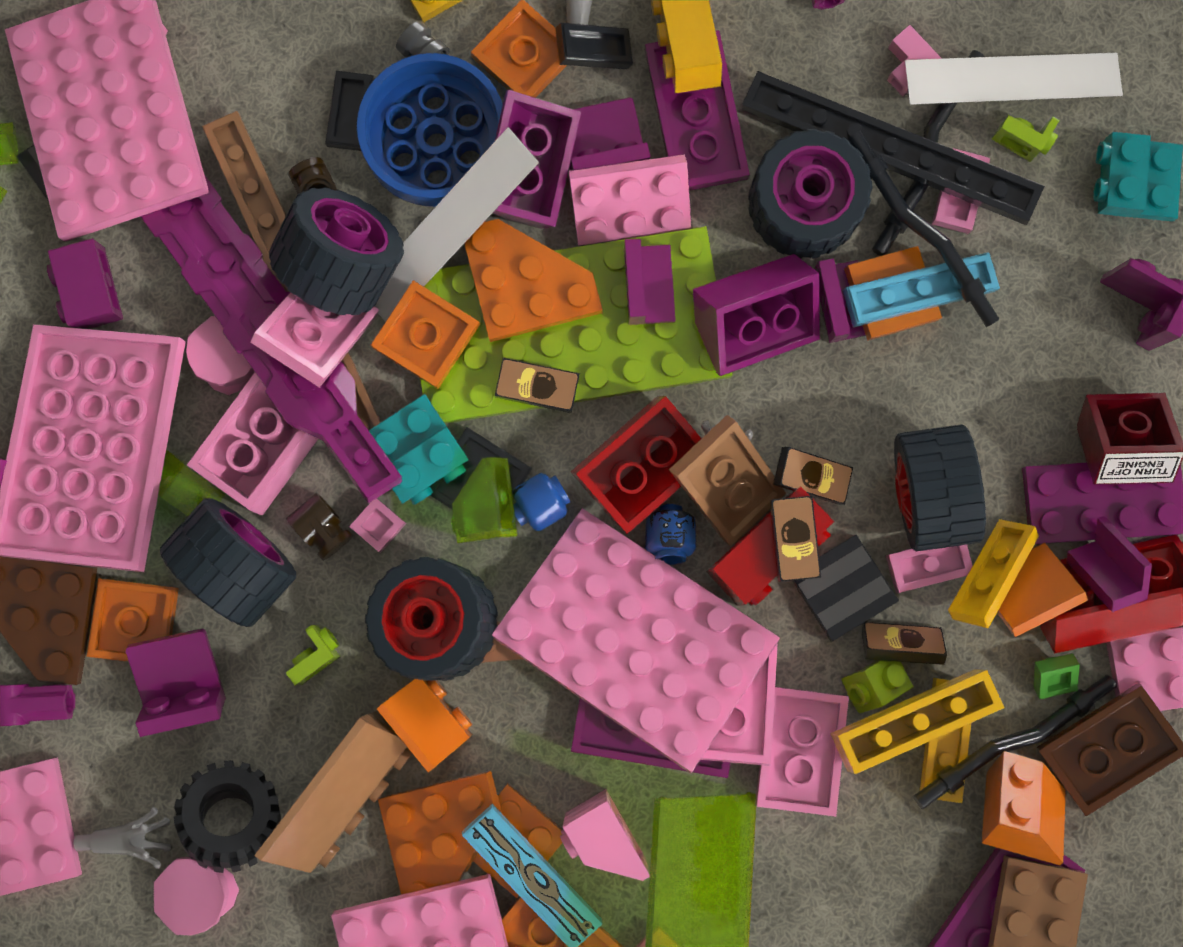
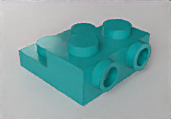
M1112 132L1099 143L1096 152V163L1101 165L1100 178L1097 179L1093 190V199L1098 202V214L1171 222L1178 219L1183 144L1151 141V135Z
M425 394L369 430L402 476V482L392 488L402 504L410 499L412 504L416 505L433 493L430 485L442 477L446 483H449L466 471L462 464L469 459Z

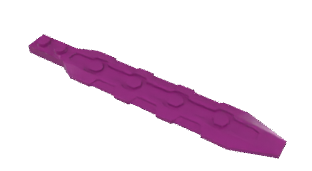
M205 176L209 190L208 194L140 216L154 237L161 239L182 269L181 275L193 292L202 297L224 328L223 334L237 354L244 356L266 387L265 393L287 424L324 441L367 503L372 502L400 484L402 476L357 416L355 380L342 362L337 365L319 388L251 343L255 331L290 292L284 290L262 260L263 254L249 235L243 234L221 203V196Z

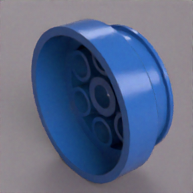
M439 53L410 56L386 68L375 78L365 92L357 117L359 145L372 174L385 189L407 202L436 207L476 163L465 164L461 162V155L466 151H475L480 155V158L495 142L503 103L492 82L483 72L467 61ZM433 97H439L444 100L443 105L438 109H429L425 105ZM466 114H473L478 117L477 122L469 127L458 123L460 118ZM400 117L412 119L411 124L405 129L393 127L394 122ZM433 134H442L446 137L445 141L436 147L426 143L427 139ZM408 153L413 156V160L407 166L400 167L394 164L396 157L400 154ZM441 170L447 173L446 179L439 184H432L427 181L428 176L433 171Z

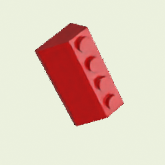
M1178 535L1133 544L1152 564L1148 599L1114 612L1107 608L1068 565L1067 558L1060 559V562L1083 588L1088 601L1040 625L1054 654L1183 626V542Z

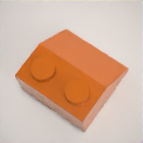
M414 679L376 709L429 773L472 736V733L468 730L472 723L458 706L452 710L445 702L443 697L447 695V692L438 680Z
M1003 751L989 768L986 775L982 844L1061 865L1064 856L1066 790L1043 762Z

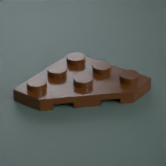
M0 556L1 634L37 680L71 685L81 684L97 567Z

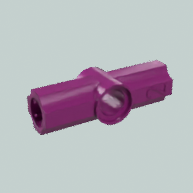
M29 684L0 685V726L30 724V721L72 719L75 693L73 692L72 685H42L37 687H29Z

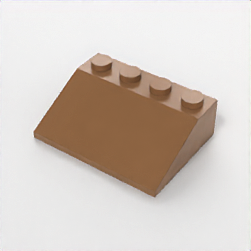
M378 710L357 720L254 855L263 862L308 873L316 869L319 864L324 868L329 865L341 849L335 844L344 831L348 835L354 832L365 817L359 812L369 799L375 803L389 786V783L384 780L393 767L400 771L412 755V752Z

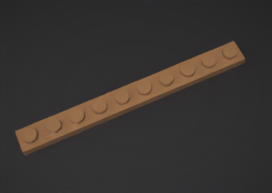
M235 111L202 127L252 237L263 254L262 259L276 277L277 274L270 265L269 251L286 217V213L238 111ZM279 281L286 292H290L288 288ZM348 352L341 362L355 380L357 416L369 431L380 424L381 420Z

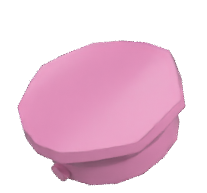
M210 316L187 339L186 353L188 362L197 378L208 382L214 390L231 395L241 391L255 372L244 356L237 354L223 334L224 328L217 318Z
M177 858L154 881V912L176 935H196L216 925L220 917L234 906L239 888L233 874L225 868L223 873L214 872L211 866H208L206 869L199 866L195 858Z

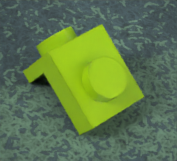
M877 660L862 670L841 679L847 695L858 713L883 707L914 687L902 663L896 661Z

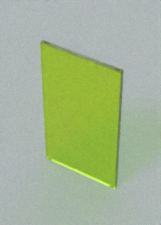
M747 792L745 794L668 798L661 796L654 798L645 947H749L756 794Z

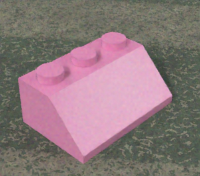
M254 373L187 466L248 510L263 516L318 438L287 424L265 393L266 387L257 374Z
M607 789L565 813L560 838L572 859L579 855L586 866L641 881L650 877L646 857Z

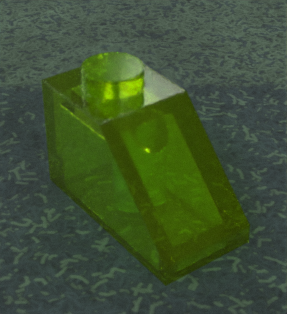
M166 449L158 492L162 499L187 516L205 498L221 502L226 495L225 492L187 466L188 463Z
M482 458L452 503L453 516L451 524L457 543H477L517 537L508 458Z

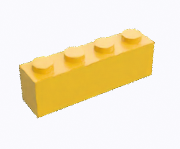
M651 0L653 16L660 15L661 23L656 24L659 47L666 46L667 54L663 55L665 78H672L675 93L721 87L722 59L709 0Z
M974 669L830 733L846 770L857 774L1005 707L988 671Z

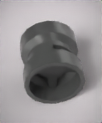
M417 21L410 25L400 35L396 43V49L404 57L426 53L449 54V48L441 40L431 37V29L423 21Z

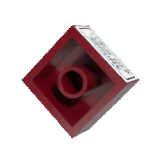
M1166 393L1086 394L1077 423V431L1093 484L1174 483L1183 460V440Z

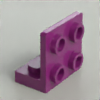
M632 98L574 109L580 111L581 116L570 160L571 171L650 159L648 144L642 141Z
M1132 258L1103 274L1100 283L1150 309L1138 325L1137 330L1141 334L1136 342L1137 345L1150 351L1182 336V280L1168 278L1158 273L1156 267L1150 262Z
M201 628L127 646V658L143 704L135 722L140 737L220 719L226 696L205 629Z

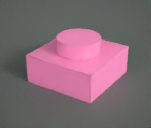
M376 498L370 502L349 527L381 553L407 523Z

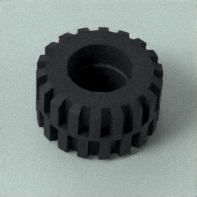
M233 760L224 761V767L216 768L215 763L207 765V773L202 775L198 770L191 775L192 784L184 783L180 789L182 797L175 801L174 809L176 816H174V825L186 853L191 859L195 858L199 866L205 869L211 866L214 872L223 873L224 868H231L232 873L241 871V865L248 863L249 867H252L258 863L257 857L254 855L281 821L278 796L275 794L272 782L266 781L265 774L259 769L253 772L251 765L242 762L240 767H235ZM237 798L247 802L252 807L253 815L249 824L237 834L218 836L210 833L204 826V819L208 810L220 800Z

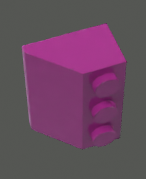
M506 90L495 141L509 127L539 163L496 208L493 214L540 229L556 227L581 116L580 111Z
M795 254L693 289L695 324L714 369L719 376L820 340L819 273Z

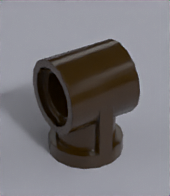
M320 157L303 160L293 166L288 173L297 194L312 188L338 190L323 159Z
M317 492L286 518L291 527L310 547L314 545L319 550L317 555L323 561L334 555L353 537L349 530L344 531L339 526L342 522L341 519Z

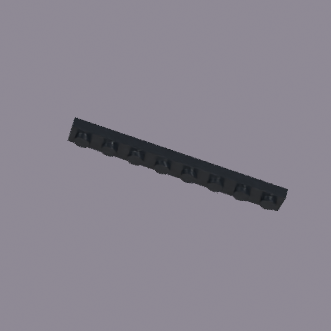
M757 71L742 103L743 111L792 131L800 132L807 129L827 130L834 132L835 135L841 138L848 139L861 130L876 156H882L889 167L888 170L1024 225H1027L1045 187Z

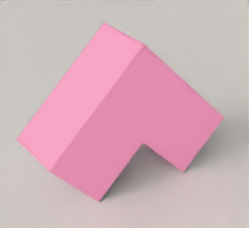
M911 25L896 36L888 48L902 63L891 72L887 81L904 97L908 93L905 60L942 59Z

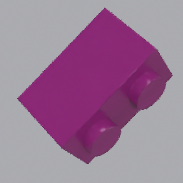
M92 238L48 251L51 264L47 265V273L52 285L57 287L60 300L56 302V308L63 323L72 328L91 329L123 320L104 246Z

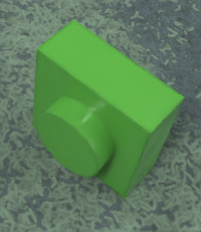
M1073 653L1049 657L1035 662L1034 690L1039 700L1078 691L1080 664Z

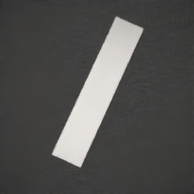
M1117 53L905 60L910 104L1123 96Z
M509 127L403 242V257L375 307L380 309L378 314L385 322L412 281L414 280L424 287L539 163Z

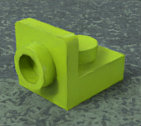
M1008 115L995 132L992 140L1031 162L1039 153L1046 155L1058 137L1053 131L1060 120L1052 117L1039 133L1034 130V126L1027 120Z
M310 625L305 629L318 649L313 651L310 647L292 659L294 667L288 670L286 674L294 686L303 685L340 658V655L335 650L340 646L339 642L327 627L321 630L318 625Z

